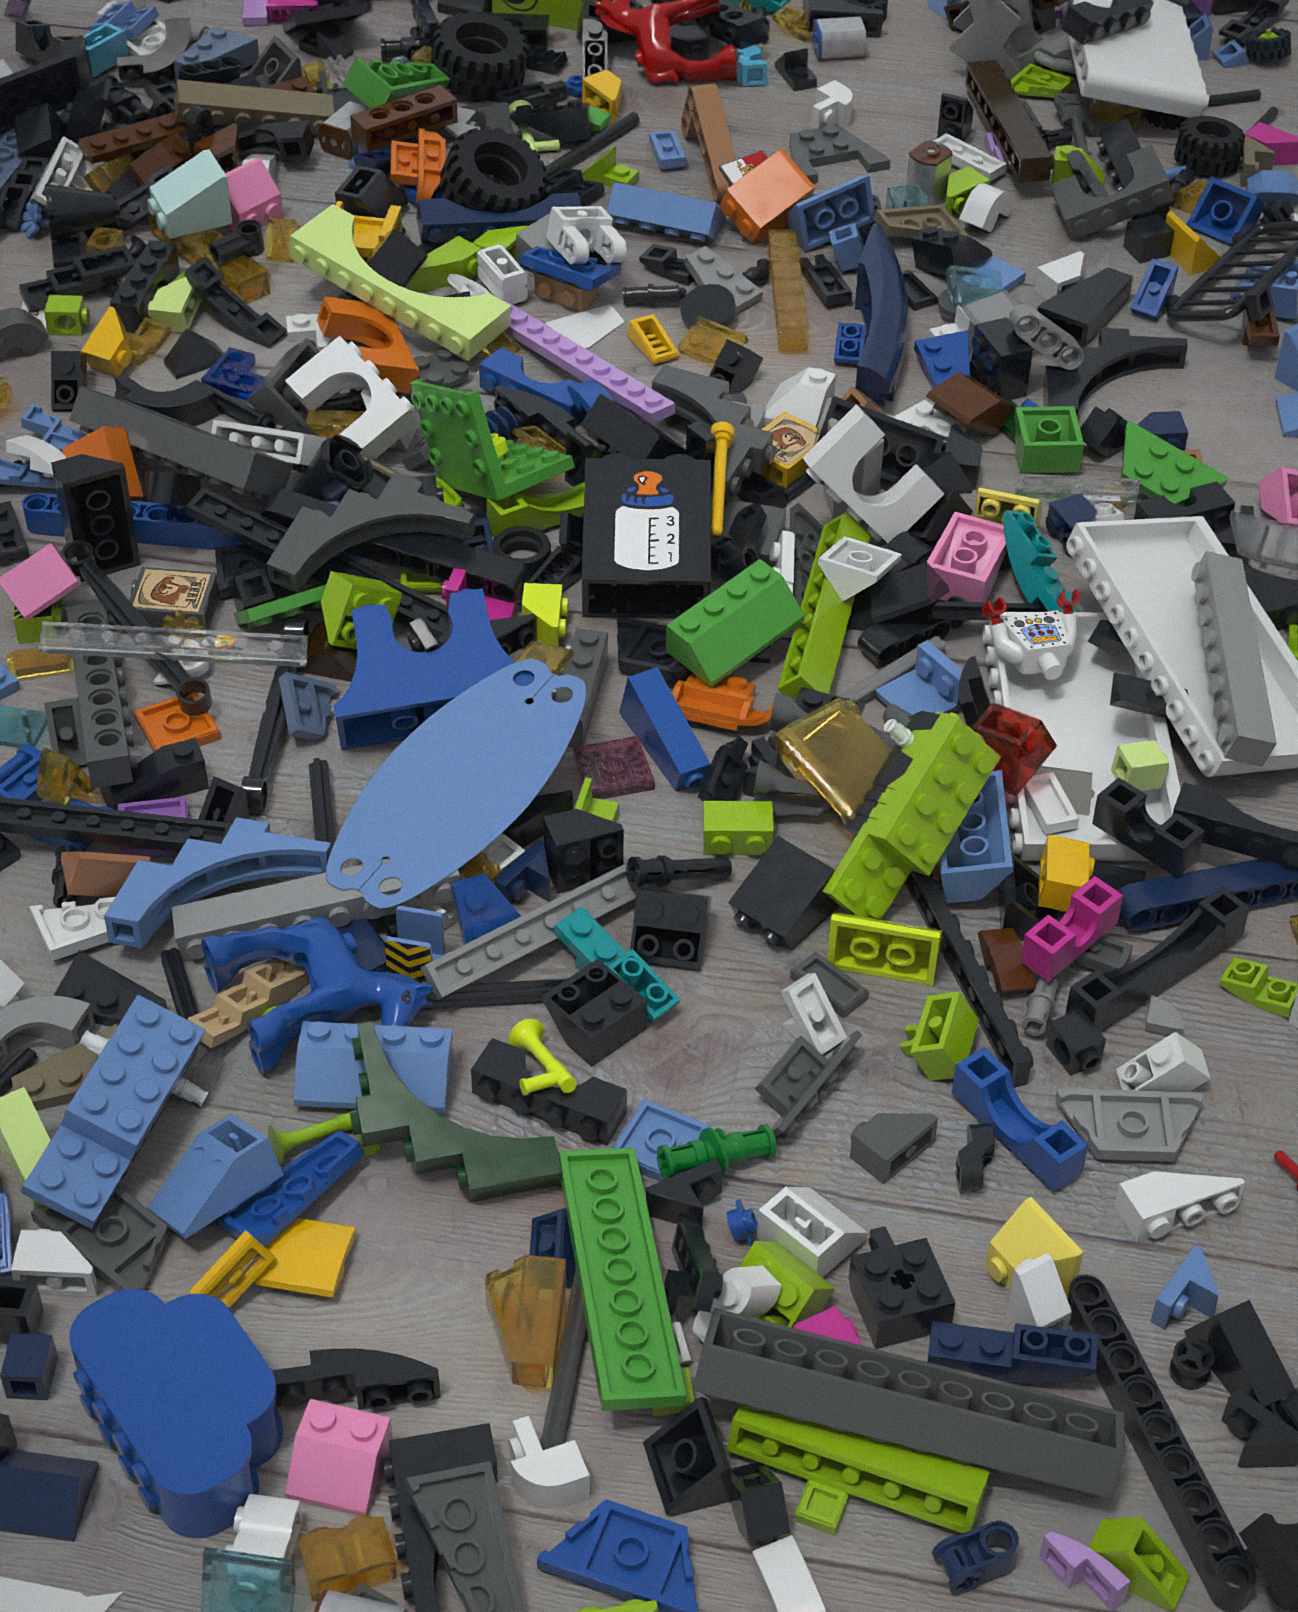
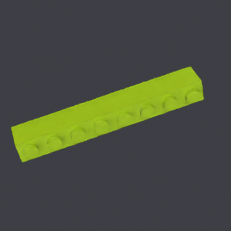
M848 512L843 513L823 526L800 607L804 614V620L794 628L777 687L781 694L790 696L794 702L801 687L829 694L835 677V669L838 658L841 655V647L847 632L846 628L852 613L851 609L855 595L842 602L818 565L819 557L844 536L869 544L871 535Z

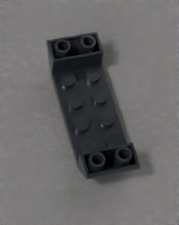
M82 35L59 43L60 56L0 78V134L15 129L14 119L16 116L46 102L49 103L55 112H59L67 108L68 101L74 102L76 93L90 87L91 78L85 40Z

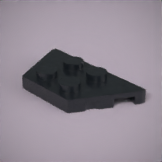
M618 616L617 652L620 671L638 674L658 667L663 678L666 681L678 682L693 674V672L666 651L665 625Z

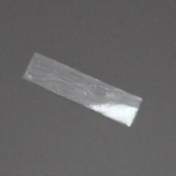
M1020 474L1015 495L1038 500L1056 501L1082 493L1092 503L1136 505L1141 490V480Z

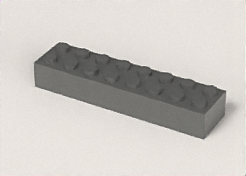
M81 386L79 387L69 421L81 425L79 431L87 434L103 426L125 428L131 451L139 453L140 449H142L141 453L145 457L161 461L163 457V461L168 466L180 470L185 466L186 473L203 479L207 475L206 478L211 483L227 487L229 483L228 487L232 488V491L249 496L251 492V496L264 501H268L275 489H286L294 465L124 399Z

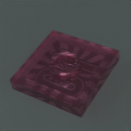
M638 736L573 747V757L582 782L584 783L585 777L592 778V798L607 799L655 790V780Z

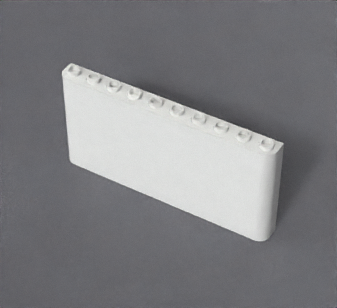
M1069 0L1061 5L1063 18H1065L1067 10L1071 5L1086 1L1096 6L1110 8L1113 0ZM1152 0L1154 3L1150 11L1151 16L1144 25L1084 45L1068 35L1081 96L1189 118L1200 116L1202 110H1206L1209 103V95L1206 94L1205 81H1203L1201 75V68L1197 61V54L1194 51V43L1190 37V29L1187 26L1182 6L1168 0Z
M1204 517L1076 523L1067 540L1068 553L1071 555L1138 669L1146 680H1151V687L1156 696L1164 698L1167 703L1166 715L1202 774L1206 777L1298 768V661L1248 584V593L1277 744L1262 767L1224 758L1222 744L1218 741L1219 726L1218 720L1214 717L1215 702L1214 696L1210 693L1211 678L1210 672L1206 669L1207 654L1206 649L1202 645L1203 631L1202 626L1199 625L1200 613L1198 604L1195 602L1196 589L1195 583L1191 579L1194 565L1201 561L1206 551L1229 555Z
M1004 612L1000 617L1002 618L1041 612ZM1073 612V614H1077V641L1074 652L1067 658L1062 675L1054 680L1046 679L1043 672L1022 674L1013 663L999 656L995 651L989 627L992 626V622L989 620V625L983 626V644L989 645L986 648V665L992 666L989 670V687L995 688L992 694L993 710H998L995 719L996 733L1002 734L999 738V756L1005 757L1002 763L1003 780H1008L1009 782L1006 785V804H1012V808L1009 811L1010 829L1016 830V833L1013 834V853L1019 854L1021 861H1040L1048 834L1045 835L1025 798L1022 778L1054 772L1079 817V822L1076 829L1051 833L1050 835L1089 842V857L1094 858L1095 861H1149L1092 824L1097 795L1116 780L1111 772V767L1118 745L1155 740L1162 752L1168 757L1169 770L1165 775L1162 787L1142 790V792L1147 794L1146 810L1156 823L1162 825L1172 816L1181 790L1166 718L1110 705L1113 673L1117 672L1142 679L1145 678L1130 654L1120 650L1117 657L1114 658L1088 642L1099 621L1109 620L1105 612Z

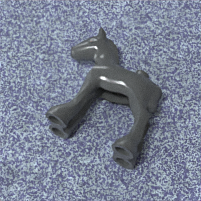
M776 692L768 737L770 746L796 753L824 756L839 761L837 773L823 781H801L785 776L776 768L760 760L753 801H772L773 815L775 816L793 814L819 816L825 812L835 811L854 813L858 805H862L864 802L863 797L867 790H871L873 787V780L896 745V742L888 733H883L862 721L827 720L804 712L790 696ZM890 704L884 711L883 721L886 723L890 719H895L898 724L901 723L906 728L913 714L895 704ZM797 730L823 736L828 739L807 736L798 732Z

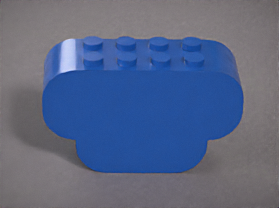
M124 1289L113 1292L90 1304L79 1313L70 1330V1345L77 1368L73 1372V1376L82 1392L79 1395V1399L87 1415L90 1418L97 1415L102 1423L98 1425V1429L106 1445L109 1448L116 1445L121 1453L117 1458L127 1478L130 1479L135 1476L141 1486L137 1487V1490L145 1507L149 1511L155 1508L164 1523L173 1532L188 1538L214 1536L233 1526L237 1508L239 1506L245 1507L249 1494L259 1495L260 1485L256 1468L270 1460L282 1442L283 1424L276 1406L277 1389L272 1370L229 1308L215 1297L205 1294H188L164 1304L159 1297L151 1292L141 1289Z

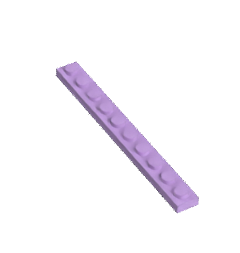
M508 301L506 302L511 305L509 328L504 333L583 382L593 380L598 382L616 402L633 410L651 424L676 413L675 403Z

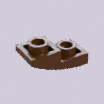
M1013 928L981 930L977 933L985 967L991 966L996 991L1000 995L1032 992L1036 988L1032 970L1021 963L1023 946Z

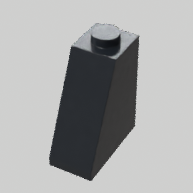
M1250 1299L1184 1331L1187 1337L1200 1338L1209 1343L1213 1348L1215 1361L1211 1370L1230 1395L1239 1388L1273 1413L1276 1411L1275 1407L1283 1401V1398L1295 1390Z

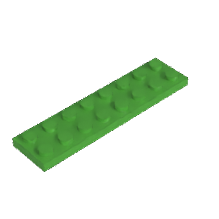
M635 1147L559 1151L558 1155L562 1169L560 1179L601 1410L613 1411L685 1406L687 1394Z

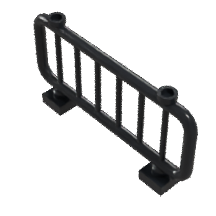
M1298 221L1267 222L1252 227L1245 234L1242 232L1234 233L1232 238L1233 246L1180 297L1177 295H1170L1166 303L1167 317L1175 322L1224 321L1238 316L1247 309L1251 321H1261L1274 308L1269 285L1298 257V235L1258 236L1267 233L1298 232ZM1297 241L1291 248L1245 249L1250 243ZM1285 253L1279 260L1232 262L1238 255ZM1272 266L1266 273L1218 275L1225 268ZM1259 279L1253 286L1206 287L1212 280ZM1246 292L1240 299L1193 300L1199 293ZM1232 305L1219 310H1182L1185 306Z

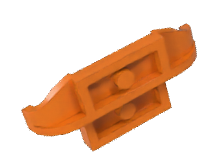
M419 128L417 132L418 144L392 141L390 148V180L401 185H416L417 203L418 199H431L435 190L440 187V173L446 160V139H443L438 133L425 131L422 128Z
M693 673L686 681L679 680L675 684L673 691H671L686 720L737 731L741 725H761L767 722L772 714L773 703L765 711L753 709L756 685L747 683V680L741 677L724 678L713 687H710Z

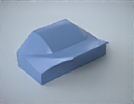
M1261 170L1247 178L1246 191L1258 195L1263 203H1271L1279 199L1281 203L1289 201L1290 204H1298V179L1289 171Z

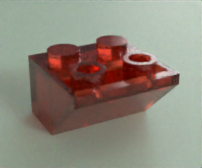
M992 702L972 727V730L980 734L985 743L1001 756L993 771L1002 770L1004 792L1014 796L1019 794L1057 747L1042 720Z

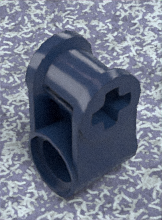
M993 1521L966 1533L956 1534L942 1540L933 1548L931 1553L934 1560L942 1564L949 1578L948 1587L951 1593L955 1595L963 1594L975 1589L979 1585L1006 1576L1013 1571L1016 1565L1019 1537L1012 1525L1003 1521ZM1001 1546L1007 1551L1001 1553L994 1552L989 1547Z

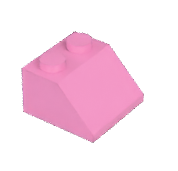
M256 158L225 173L228 182L232 224L225 225L224 227L235 232L237 231L236 226L238 223L252 219L260 222L262 228L283 217L281 193L261 159Z
M310 1399L295 1436L285 1497L367 1518L384 1472L382 1459L389 1458L390 1455L389 1440H393L391 1417Z

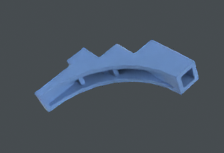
M236 817L221 844L187 839L172 866L138 860L104 915L109 943L143 949L156 930L172 917L171 907L192 903L222 888L269 877L312 876L326 873L328 859L332 850L331 843L271 833L268 822Z

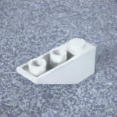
M1153 1171L1119 1183L1114 1207L1137 1242L1151 1237L1157 1239L1173 1229L1184 1225L1194 1226L1209 1216L1218 1213L1227 1214L1239 1206L1245 1181L1242 1178Z

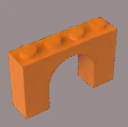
M324 296L316 320L323 336L332 338L341 336L342 339L354 340L370 346L371 348L357 346L363 354L361 359L364 362L370 360L380 372L378 376L382 381L387 378L398 392L410 393V383L418 380L419 368L405 343L395 319L367 302Z

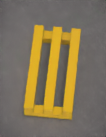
M245 1230L189 1291L191 1294H205L217 1298L231 1284L218 1298L230 1308L276 1257ZM259 1253L254 1261L242 1272L243 1268Z

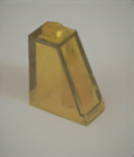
M524 1255L514 1260L512 1268L504 1272L496 1269L486 1274V1305L512 1384L522 1385L528 1389L552 1388L567 1307L566 1259Z

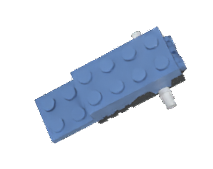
M137 995L110 1039H105L86 1030L79 1044L98 1054V1059L68 1105L60 1127L25 1181L21 1193L92 1229L171 1097L176 1095L178 1098L182 1097L198 1104L200 1107L203 1105L209 1092L200 1089V1087L189 1082V1079L183 1077L195 1058L206 1029Z

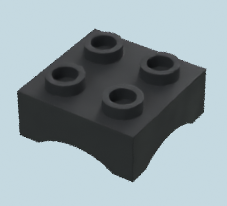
M1263 1513L1239 1533L1247 1547L1245 1549L1246 1556L1251 1564L1263 1574L1269 1585L1267 1587L1268 1594L1273 1602L1283 1610L1298 1612V1523L1280 1524L1276 1522L1273 1515Z

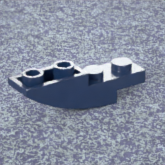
M932 1321L927 1362L948 1368L968 1370V1373L1007 1383H1043L1077 1379L1095 1375L1098 1335L1015 1323L1014 1332Z

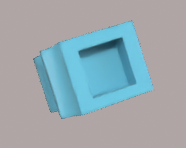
M755 45L742 50L738 49V82L742 86L767 85L768 64L761 60V49Z

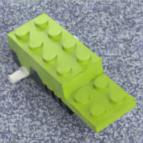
M927 711L914 713L906 728L901 723L898 724L895 719H890L885 723L884 731L891 735L896 745L873 780V787L871 790H867L864 795V802L856 808L854 818L850 819L845 826V829L854 835L855 839L822 891L851 915L882 920L911 871L928 876L931 874L1001 758L985 743L980 734L966 726L962 718L953 712L949 714L939 711L933 713Z

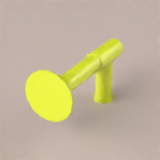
M533 1018L524 1019L512 1028L509 1034V1044L525 1050V1053L532 1052L546 1069L547 1073L528 1079H520L521 1092L526 1096L531 1092L558 1085L565 1093L572 1092L577 1086L576 1080L541 1042L545 1032L543 1024Z

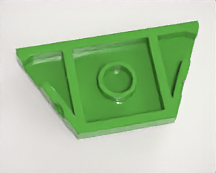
M1130 420L1127 422L1124 430L1125 443L1122 453L1123 465L1120 481L1139 490V492L1150 498L1164 495L1172 504L1177 506H1184L1188 501L1190 488L1216 481L1222 488L1226 485L1228 481L1227 476Z

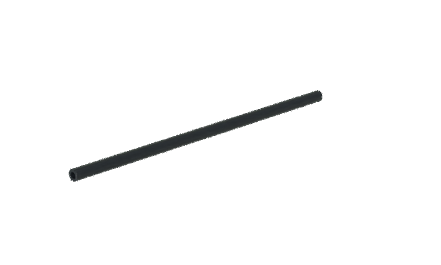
M635 112L628 114L591 139H588L545 166L547 176L549 177L561 168H569L639 124L640 118ZM447 242L422 243L418 247L426 254H429Z

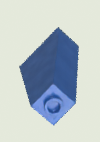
M656 667L629 676L619 710L622 718L675 791L686 787L693 789L700 786L705 780L710 762L659 668Z

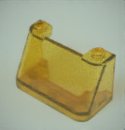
M839 697L785 726L774 735L777 755L787 766L793 763V768L797 773L801 771L839 813L842 823L846 826L848 821L854 818V812L858 805H862L864 802L863 797L867 790H871L873 787L872 782L891 753V749L860 717L862 713L858 706L851 699L845 701Z

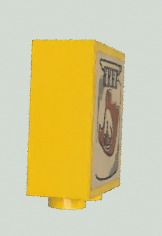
M786 412L762 429L773 432V445L776 446V454L771 464L768 463L760 474L783 486L784 489L806 473V470L809 468L803 457L814 447L817 432L816 427Z

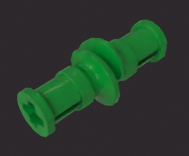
M768 1124L759 1125L757 1130L742 1133L737 1131L727 1135L720 1128L716 1130L706 1128L702 1129L698 1140L688 1141L687 1144L668 1147L666 1144L659 1145L657 1148V1163L659 1171L665 1180L713 1159L717 1160L723 1169V1176L728 1174V1163L745 1162L747 1159L764 1156L767 1159L773 1158L777 1151L776 1138Z

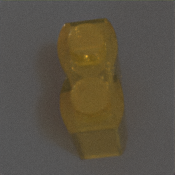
M358 1516L342 1528L317 1527L310 1530L306 1536L298 1539L299 1554L311 1601H318L324 1589L346 1594L354 1590L360 1582L369 1587H374L397 1578L396 1559L384 1517Z

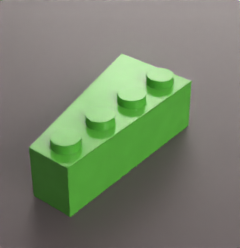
M355 58L343 85L364 102L368 109L439 85L446 89L451 79L431 63L409 62L408 65H405L399 61H391L389 65H382L380 60L372 59L370 64L364 63L365 61L361 58Z

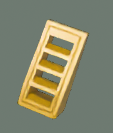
M655 314L629 320L627 335L653 365L679 358V352Z

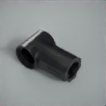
M252 219L241 221L236 226L237 231L211 242L208 248L214 262L221 266L243 255L246 257L261 255L265 251L260 222Z

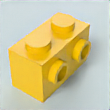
M1048 834L1040 858L1038 906L1067 912L1072 894L1087 883L1093 873L1095 859L1089 857V842Z

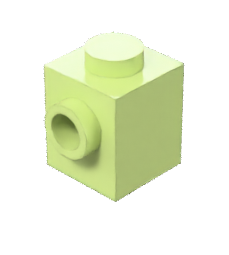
M1155 740L1121 744L1117 747L1111 772L1116 779L1120 777L1140 791L1157 789L1162 787L1165 775L1169 770V760Z

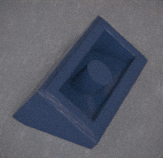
M368 919L353 920L345 926L336 927L342 934L348 932L352 934L357 945V952L353 955L361 967L369 971H387L384 941Z
M566 1208L532 1218L527 1285L536 1288H572L576 1264Z

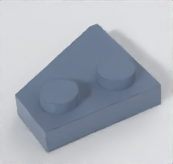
M286 672L279 678L289 736L316 742L324 736L327 726L326 718L330 715L332 708L329 705L330 698L336 693L337 685Z

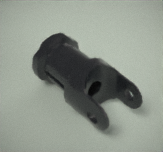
M401 37L400 40L380 38L382 61H385L386 58L415 60L422 59L425 56V53L421 50L410 49L412 46L424 44V39L421 37Z

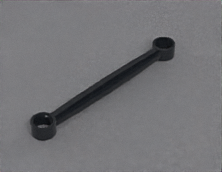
M75 540L66 544L62 549V554L75 576H83L123 630L176 689L181 711L190 716L206 713L212 706V696L208 683L201 678H191L171 650L139 611L97 566L94 549L89 542ZM79 555L88 556L87 558L81 561H70L72 558ZM192 693L205 694L202 698L195 701L185 700V697Z
M287 617L285 622L284 646L266 700V709L262 715L249 776H244L241 787L246 789L248 810L264 811L268 795L267 782L286 723L279 678L286 672L293 674L298 672L301 652L305 649L309 639V621L307 618Z

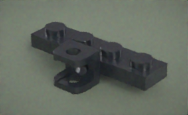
M680 1212L671 1247L679 1271L668 1269L664 1283L670 1317H673L679 1295L690 1298L692 1312L695 1313V1316L699 1311L711 1312L713 1299H719L723 1287V1275L719 1274L716 1259L712 1257L710 1244H707L704 1238V1230L700 1228L696 1216Z

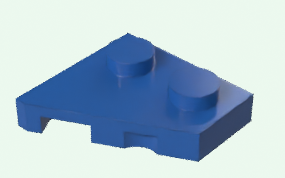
M484 873L450 883L464 945L521 917Z

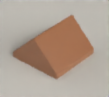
M82 851L61 852V863L67 894L116 897L137 861L150 862V856Z

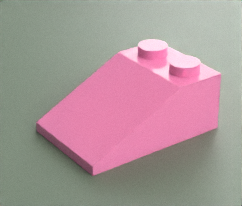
M954 512L927 560V563L944 580L950 592L938 600L947 601L952 596H959L966 602L986 603L1007 551L1004 526L1002 524Z

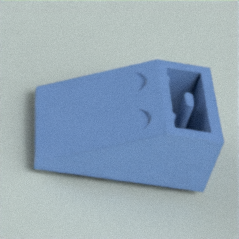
M229 1114L197 1135L147 1209L166 1223L169 1228L186 1239L191 1235L202 1232L206 1225L223 1214L234 1211L240 1203L254 1194L267 1190L273 1182L284 1175L269 1138L234 1115Z

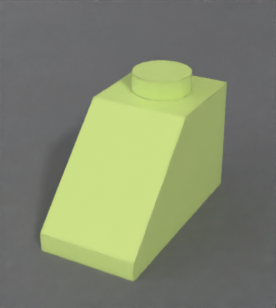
M183 277L157 290L153 301L149 302L148 315L152 319L155 330L183 333L186 328L189 329L202 300L194 291L187 278Z

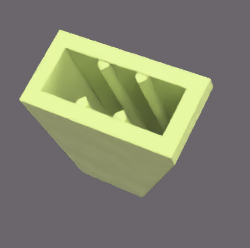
M25 1087L0 1097V1151L22 1188L51 1141ZM27 1197L33 1209L43 1206L44 1211L51 1209Z

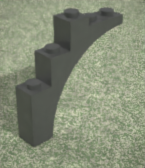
M663 365L652 380V389L675 403L676 414L692 423L698 422L709 432L712 425L717 422H728L735 429L734 443L728 448L724 501V505L727 506L732 497L739 494L745 478H749L752 472L761 474L767 464L773 462L776 454V446L773 445V432L755 428L754 420H751V407L732 402V395L729 394V381Z
M394 472L378 499H374L367 493H359L348 489L332 517L321 510H312L303 506L267 562L269 579L272 583L298 593L312 574L334 556L364 541L395 533L427 532L449 535L470 542L475 534L474 514L463 507H455L444 503L435 496L424 495L423 482H420L413 476H405Z

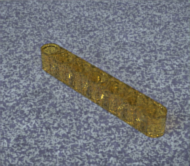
M796 229L768 230L767 249L770 262L779 351H807L808 324Z

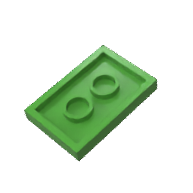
M326 584L235 612L233 614L237 625L247 623L249 629L274 622L272 615L277 614L278 619L302 613L304 612L303 605H306L308 610L321 607V599Z

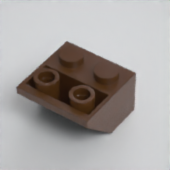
M233 123L194 143L195 156L209 149L224 173L241 166L242 159L238 125Z
M960 372L930 390L926 395L927 398L935 402L934 409L946 416H952L955 418L954 422L968 431L970 429L980 436H983L986 432L996 437L1014 408L1012 404L975 379Z

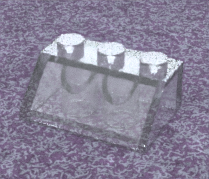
M1231 511L1229 517L1237 553L1248 558L1249 565L1261 569H1267L1268 564L1274 565L1273 570L1291 575L1292 570L1298 571L1297 525Z

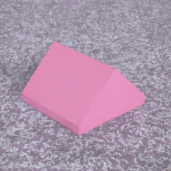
M55 543L48 544L0 577V585L27 621L81 585Z

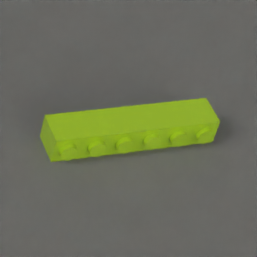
M741 1403L732 1419L727 1451L836 1488L960 1533H966L973 1529L983 1502L990 1474L988 1470L973 1465L960 1464L947 1456L935 1453H918L908 1446L892 1442L879 1443L873 1441L868 1436L850 1431L836 1432L823 1424L811 1421H794L784 1414L768 1410L755 1411Z

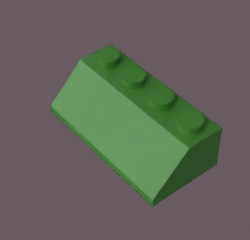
M759 559L667 624L666 651L706 684L713 687L802 622L804 614L784 577Z

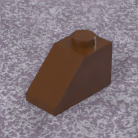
M175 133L131 162L128 168L142 186L148 182L146 179L148 176L167 164H170L173 169L188 160L193 154L178 133Z

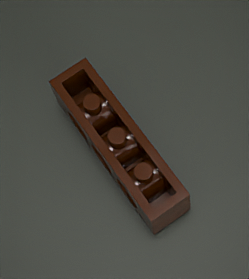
M439 85L350 115L352 139L366 152H371L391 145L392 141L401 142L415 137L419 128L430 132L458 122L457 99Z

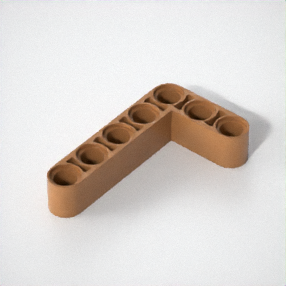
M716 83L689 86L681 117L682 134L684 139L698 137L713 198L715 201H721L730 185L718 168L720 165L736 160L718 87Z

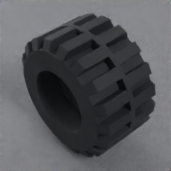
M1213 116L1188 118L1181 123L1174 151V159L1180 166L1186 165V168L1192 169L1196 174L1206 176L1231 174L1238 167L1245 134L1236 124L1222 118Z

